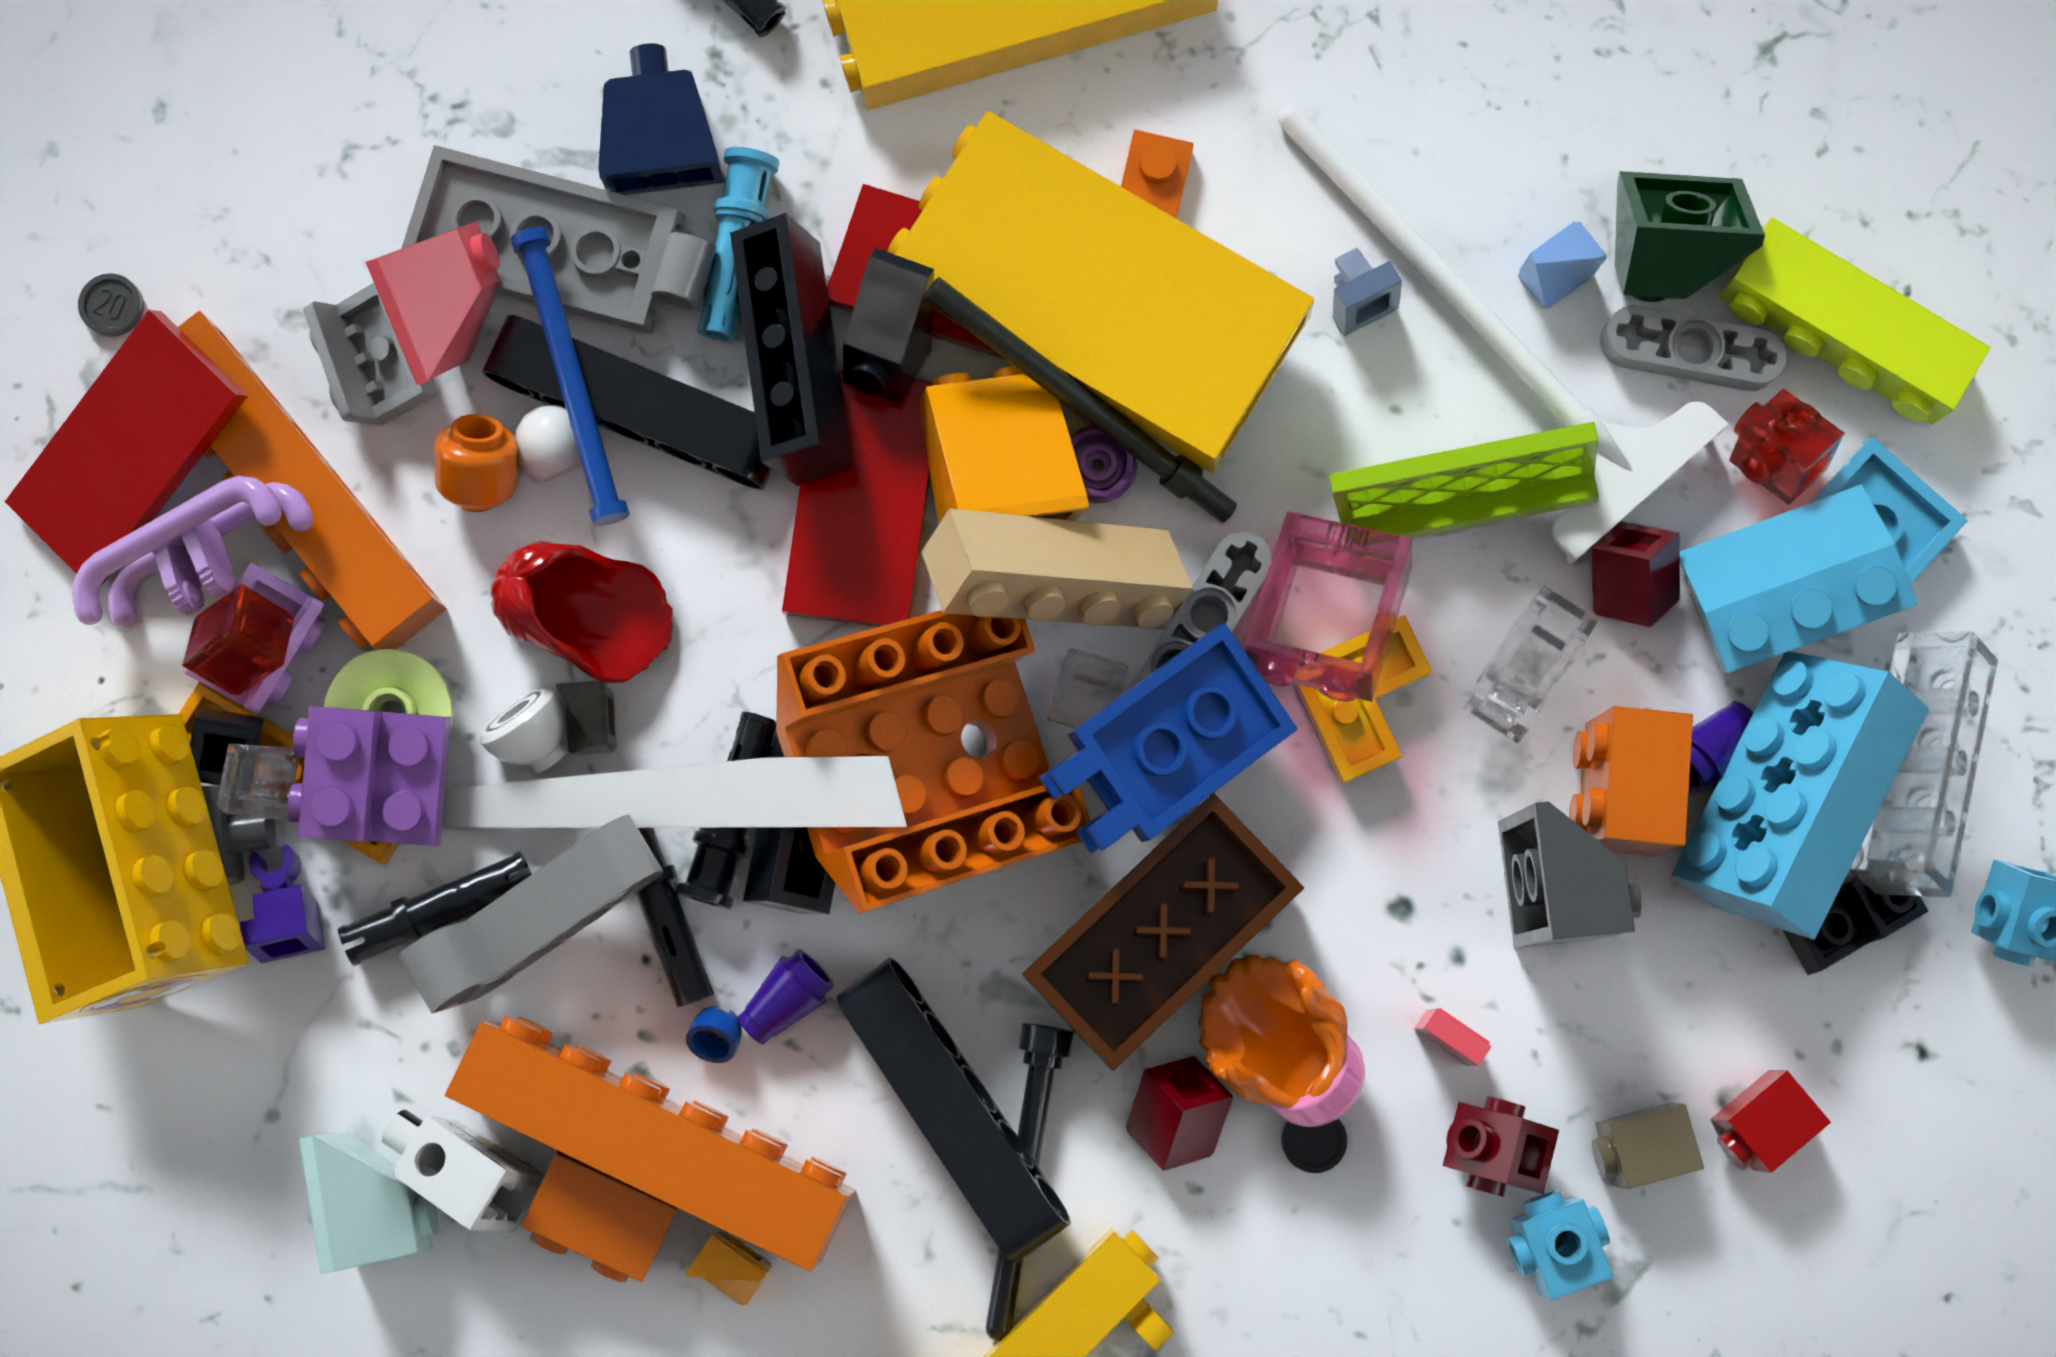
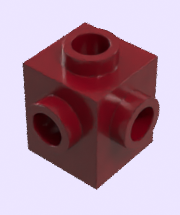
M1487 1096L1484 1108L1458 1102L1454 1121L1447 1132V1149L1442 1166L1468 1173L1465 1186L1504 1197L1508 1184L1544 1195L1559 1129L1524 1119L1526 1107L1506 1100Z

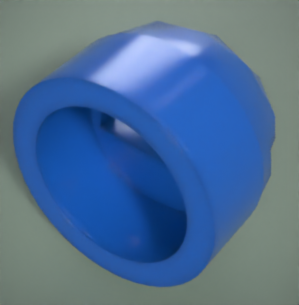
M716 1005L702 1009L693 1019L686 1034V1044L690 1051L700 1059L712 1063H724L731 1060L742 1037V1026L738 1021L737 1014L732 1010L727 1013L720 1010L719 1006ZM711 1031L718 1033L722 1038L710 1035Z

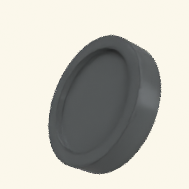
M107 273L94 277L83 287L78 299V311L83 322L94 332L103 336L115 337L128 333L139 323L144 311V300L138 287L128 278L119 274Z

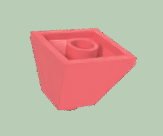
M477 221L365 262L416 385L427 382L470 360L501 282L497 269L500 267L497 248L491 237L487 233L481 232Z

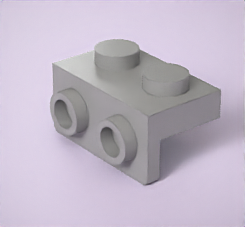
M374 283L336 305L314 301L303 308L310 328V341L319 354L330 386L329 394L331 401L338 410L342 420L384 425L438 395L433 379L416 385Z

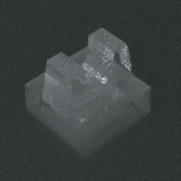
M228 744L216 806L226 814L248 815L260 819L285 820V817H288V796L291 786L295 783L300 757H296L294 750L289 747Z

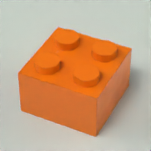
M1613 706L1586 722L1585 731L1578 730L1574 741L1573 765L1575 769H1582L1580 794H1573L1571 798L1569 818L1615 853L1655 856L1685 846L1693 714Z

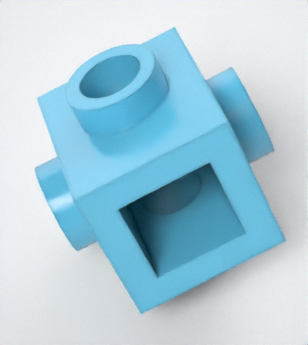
M1994 859L1985 889L1976 902L1975 920L1971 933L1995 944L1993 955L2016 964L2032 967L2035 957L2056 961V875L2047 871Z
M1560 1190L1547 1192L1544 1195L1541 1194L1523 1202L1526 1213L1510 1219L1515 1232V1236L1507 1239L1512 1258L1522 1276L1531 1274L1539 1295L1554 1300L1614 1277L1603 1250V1246L1610 1244L1608 1230L1598 1209L1595 1206L1587 1208L1583 1199L1571 1196L1563 1199ZM1561 1233L1562 1243L1556 1249L1555 1240L1556 1237Z

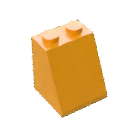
M1015 366L996 370L994 378L970 381L968 373L946 374L932 380L933 386H926L918 400L938 525L949 508L1076 521L1089 508L1087 493L1060 401Z

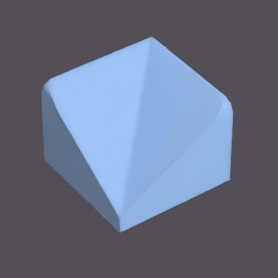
M1574 221L1531 252L1520 268L1518 276L1541 306L1549 308L1593 277L1606 260V254L1582 223Z

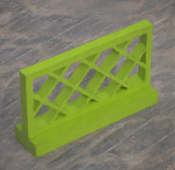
M1595 421L1329 474L1346 551L1597 503L1599 494L1594 474L1599 440Z

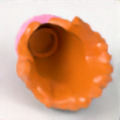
M1249 955L1246 958H1235L1228 965L1225 974H1216L1211 977L1209 984L1213 991L1202 995L1201 1016L1197 1024L1199 1029L1203 1031L1199 1044L1206 1050L1204 1055L1205 1063L1209 1065V1071L1213 1072L1215 1077L1226 1082L1241 1099L1253 1103L1268 1104L1284 1120L1299 1126L1319 1127L1337 1120L1353 1106L1359 1097L1365 1081L1366 1071L1362 1052L1357 1043L1347 1034V1016L1344 1007L1335 997L1329 994L1325 984L1316 977L1313 970L1309 969L1308 966L1302 965L1297 959L1285 963L1271 956L1262 958L1259 955Z

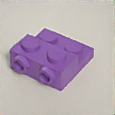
M309 706L308 719H298L293 737L295 756L305 758L303 783H294L291 786L287 804L289 821L299 823L298 837L439 846L441 843L451 717Z

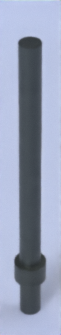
M941 277L935 279L924 295L927 301L1159 475V484L1179 499L1188 497L1221 523L1226 522L1236 510L1237 503L1203 478V469L1184 455L1174 456Z

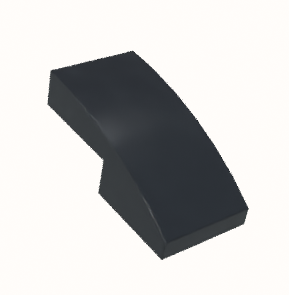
M1894 855L1844 880L1815 940L1785 930L1783 932L1806 974L1811 975L1823 971L1868 943L1889 936L1929 911L1897 855Z

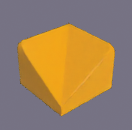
M719 1230L711 1235L685 1275L704 1278L738 1304L746 1305L772 1270L770 1266L772 1263L730 1233Z

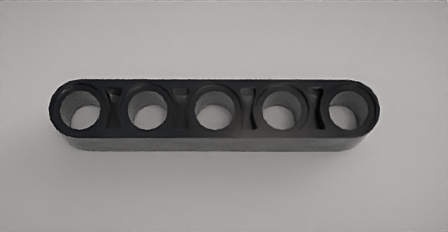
M507 315L484 365L482 374L507 389L546 405L553 404L565 407L542 325L519 316ZM572 338L598 426L739 484L757 490L764 489L772 469L761 462L754 411Z
M887 958L836 996L840 1009L992 1239L1012 1262L1018 1263L1071 1224L1070 1216L1062 1201L918 987L895 959Z

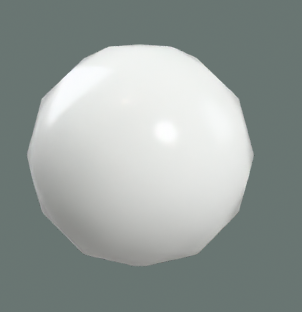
M553 404L541 406L523 417L516 428L515 437L519 449L518 462L530 476L540 481H548L582 466L566 407Z

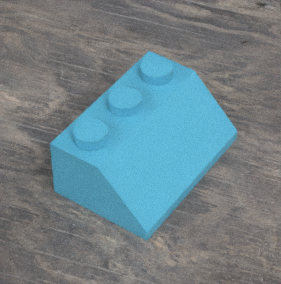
M1862 484L1680 551V566L1720 671L1725 673L1733 672L1918 605L1895 542Z

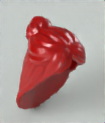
M538 541L523 548H518L510 553L507 560L498 567L494 575V581L490 586V595L493 598L491 602L493 614L499 620L502 629L509 636H515L520 641H528L550 654L571 662L581 671L601 682L613 684L629 681L641 671L648 669L653 660L658 658L662 651L668 649V644L672 640L673 623L671 618L673 609L667 603L666 591L663 589L657 576L641 564L607 558L582 545Z

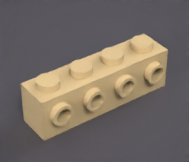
M949 508L921 551L943 613L1163 629L1182 602L1185 601L1194 589L1169 530Z

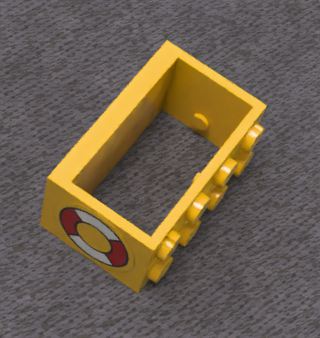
M182 714L78 718L0 756V877L38 1025L143 1007L250 964Z

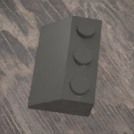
M1549 801L1534 803L1498 821L1514 948L1591 941L1635 931L1633 919L1641 916V894L1637 880L1634 877L1628 878L1626 862Z

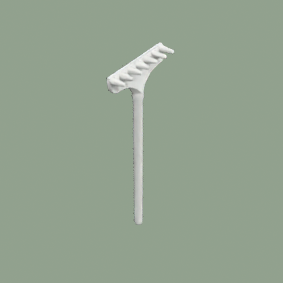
M1286 107L1280 112L1278 121L1281 128L1568 427L1595 421L1599 440L1594 474L1599 494L1598 502L1567 508L1558 516L1551 529L1552 538L1566 553L1568 564H1574L1587 550L1602 539L1614 526L1619 524L1639 504L1643 503L1658 487L1666 483L1675 472L1688 463L1708 443H1711L1729 425L1711 406L1699 401L1689 402L1670 417L1654 425L1626 427L1600 419L1591 408L1587 410L1300 110L1295 107Z

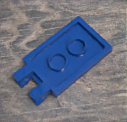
M1224 622L1210 630L1069 732L1067 735L1078 751L1049 769L1038 779L1053 800L1060 795H1067L1086 780L1091 785L1107 811L1089 821L1077 830L1076 834L1090 854L1098 849L1100 851L1105 850L1131 829L1141 842L1151 840L1297 731L1298 728Z

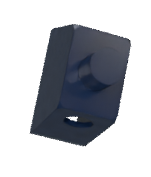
M645 43L631 48L629 54L632 76L609 79L604 83L598 169L599 177L605 189L623 195L725 183L724 172L692 71L685 69L669 71L666 47L661 44Z

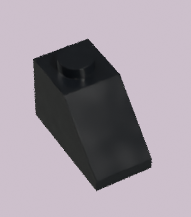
M874 248L869 257L843 340L844 383L852 385L862 393L870 396H881L899 404L902 402L932 349L933 304L927 301L924 295L934 282L933 268L879 248Z

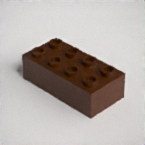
M1212 793L1022 973V976L1111 1071H1114L1305 887L1219 797Z

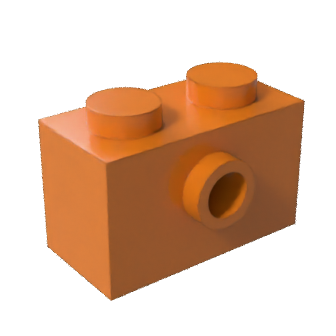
M557 1150L520 1227L531 1231V1240L548 1251L564 1255L570 1249L592 1259L591 1267L607 1278L618 1282H626L628 1277H632L643 1282L678 1208Z

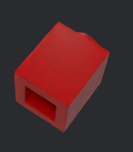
M1768 1070L1711 1118L1712 1122L1722 1132V1135L1717 1139L1718 1144L1738 1167L1745 1170L1750 1166L1752 1170L1768 1173L1774 1172L1831 1123L1788 1070Z

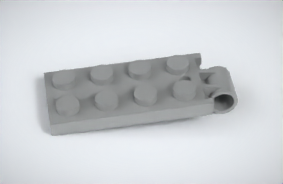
M437 145L433 146L401 249L477 221L481 232L487 233L491 237L499 254L500 267L497 269L501 282L496 293L535 303L522 255L514 253L510 238L515 233L527 228L544 227L548 230L551 241L546 250L564 311L651 334L655 321L649 315L654 298L681 309H699L717 250L713 244L702 238L675 232V228L683 230L686 221L685 214L677 208ZM629 259H640L637 267L632 269L625 267Z

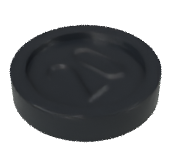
M1339 1118L1319 1127H1304L1286 1121L1281 1134V1145L1286 1158L1296 1168L1309 1173H1322L1335 1167L1343 1158L1347 1148V1134Z

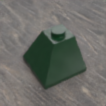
M1628 171L1619 172L1617 182L1615 269L1623 295H1631L1638 300L1646 302H1659L1665 298L1686 299L1762 247L1765 234L1743 179Z

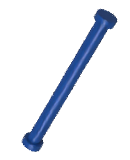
M544 227L527 228L512 235L510 240L514 253L522 255L594 507L589 510L591 521L594 526L613 524L624 520L630 513L627 502L618 498L546 250L551 244L548 230Z

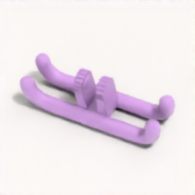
M236 476L223 480L99 550L87 559L80 567L74 579L72 598L75 614L78 620L85 625L97 624L101 620L103 613L99 597L100 587L104 579L115 572L109 585L107 597L109 614L115 626L121 629L132 627L137 621V612L134 604L135 590L140 582L159 571L165 590L169 593L168 597L171 599V604H174L175 609H179L181 614L191 615L205 606L204 593L201 591L202 586L206 588V592L211 593L212 597L216 596L217 598H222L236 589L234 586L236 584L235 576L232 574L233 569L221 536L255 517L262 525H275L280 521L281 510L292 529L299 532L306 531L314 522L311 507L304 495L289 484L277 482L264 484L257 478Z

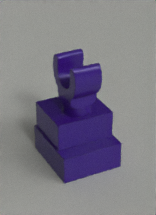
M287 844L282 847L283 863L281 867L273 872H267V863L257 852H252L249 857L251 873L260 881L263 893L252 895L255 919L240 922V930L246 950L261 964L325 950L318 902L301 884L294 886V881L301 870V861L298 854Z

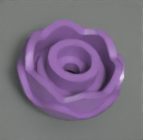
M1093 425L1085 426L1078 430L1071 438L1088 502L1107 503L1119 498L1135 480L1138 470L1136 458ZM1094 461H1101L1104 467L1102 470L1096 471L1092 468V463Z

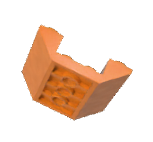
M940 610L784 652L777 656L776 733L784 757L889 756L907 827H807L817 860L859 914L1082 842L1076 831L1091 820L1080 786L1067 795H1060L1053 800L1038 779L1050 768L1015 663L1017 660L1035 652L1025 619L948 614ZM966 724L978 727L986 737L987 747L982 758L971 756L962 745L961 734Z

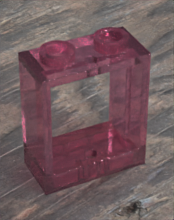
M1287 511L1244 643L1246 654L1266 683L1280 687L1290 686L1292 683L1318 689L1324 696L1342 702H1350L1355 700V698L1372 702L1412 570V539ZM1298 566L1384 585L1361 663L1274 643Z

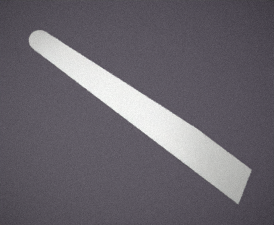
M889 756L756 758L453 787L445 789L442 820L444 825L451 828H600L624 815H630L637 828L907 827Z

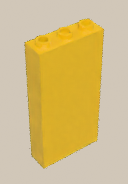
M823 0V5L833 37L844 34L850 54L840 56L850 93L861 90L868 111L1217 11L1218 0Z
M987 110L977 127L969 124L960 134L952 152V157L955 159L944 178L935 176L931 180L919 202V209L922 210L921 214L910 230L902 228L896 234L887 252L933 268L934 280L941 277L1153 440L1179 455H1184L1199 467L1214 474L1310 319L1315 298ZM933 305L934 311L956 323L954 320H952L945 313H943L941 310H939L937 307Z

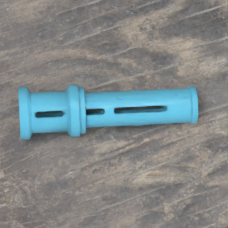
M729 147L724 153L723 159L728 164L722 198L715 200L713 208L714 213H716V219L720 221L715 246L717 250L709 273L704 306L697 327L699 334L721 341H727V339L730 341L737 340L741 313L730 232L769 219L770 212L765 208L770 178L771 175L778 172L780 165L779 159L775 156L746 147Z

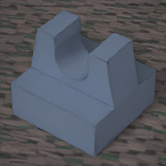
M1358 247L1335 258V265L1340 273L1334 276V282L1337 287L1334 288L1332 317L1344 336L1399 309L1402 280L1390 261L1373 269Z

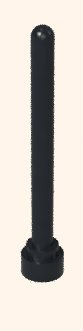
M1023 1023L1018 1049L1025 1050L1023 1063L1029 1064L1017 1136L1039 1166L1054 1069H1061L1063 1057H1070L1074 1031ZM998 1248L986 1320V1333L995 1341H1001L1012 1329L1023 1259L1018 1263L1012 1262L1000 1248Z

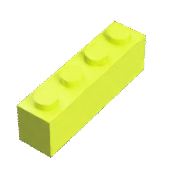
M1771 217L1762 227L1765 234L1762 247L1737 263L1717 297L1729 303L1730 310L1743 321L1754 325L1764 324L1784 336L1785 344L1793 351L1807 357L1817 356L1838 369V375L1848 384L1863 390L1872 389L1892 401L1894 410L1909 420L1927 422L1933 425L1952 412L1991 347Z

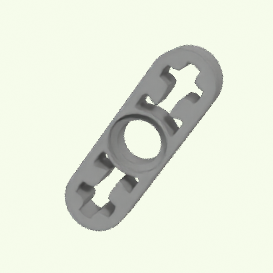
M1637 305L1626 306L1615 312L1604 326L1600 336V344L1604 355L1610 362L1619 367L1746 391H1757L1767 387L1782 373L1787 362V352L1784 343L1776 334L1769 330ZM1629 323L1637 326L1636 334L1641 338L1656 340L1663 332V328L1669 331L1662 344V357L1656 356L1661 343L1642 341L1635 350H1630L1626 348V338L1618 336L1617 333L1622 332ZM1685 333H1695L1704 338L1709 347L1707 361L1700 364H1692L1685 361L1677 350L1678 337ZM1725 340H1727V341L1730 342V344H1729V346L1727 347L1726 351H1725ZM1752 346L1759 348L1758 356L1760 359L1768 361V364L1764 365L1757 373L1750 371V361L1736 357H1730L1723 364V368L1718 367L1724 351L1726 354L1741 356L1751 349Z

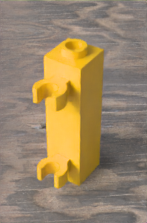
M1111 1227L1012 1327L1011 1331L1001 1341H998L983 1357H1086L1123 1318L1157 1351L1174 1333L1172 1327L1144 1300V1297L1161 1281L1158 1274L1151 1268L1159 1257L1132 1229L1122 1238Z

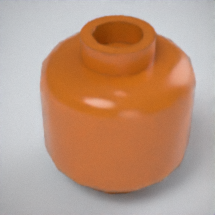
M468 414L454 420L452 424L440 431L435 440V485L437 491L447 501L470 512L487 511L511 498L518 485L519 449L516 437L508 428L491 416Z

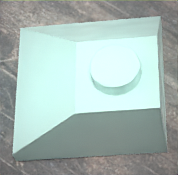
M348 1132L299 1138L320 1275L411 1255L433 1248L431 1236L438 1233L436 1206L393 1175L395 1164Z

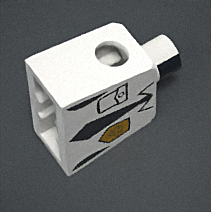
M403 1109L390 1120L382 1135V1143L402 1155L394 1167L393 1175L469 1230L513 1233L531 1205L545 1176L538 1169L456 1120L428 1116L423 1121L408 1110Z

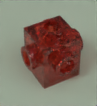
M1783 388L1764 406L1759 402H1755L1740 417L1733 430L1739 437L1729 461L1738 467L1749 480L1761 484L1787 505H1790L1828 469L1845 432L1821 416L1814 407L1803 403Z

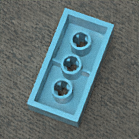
M1792 651L1785 652L1671 876L1714 908L1815 940L1930 708L1888 671Z

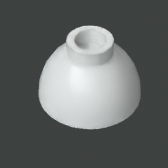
M540 688L512 703L484 727L481 733L480 744L499 760L514 765H529L535 774L552 767L567 753V750L561 744L565 728L564 711L553 689Z

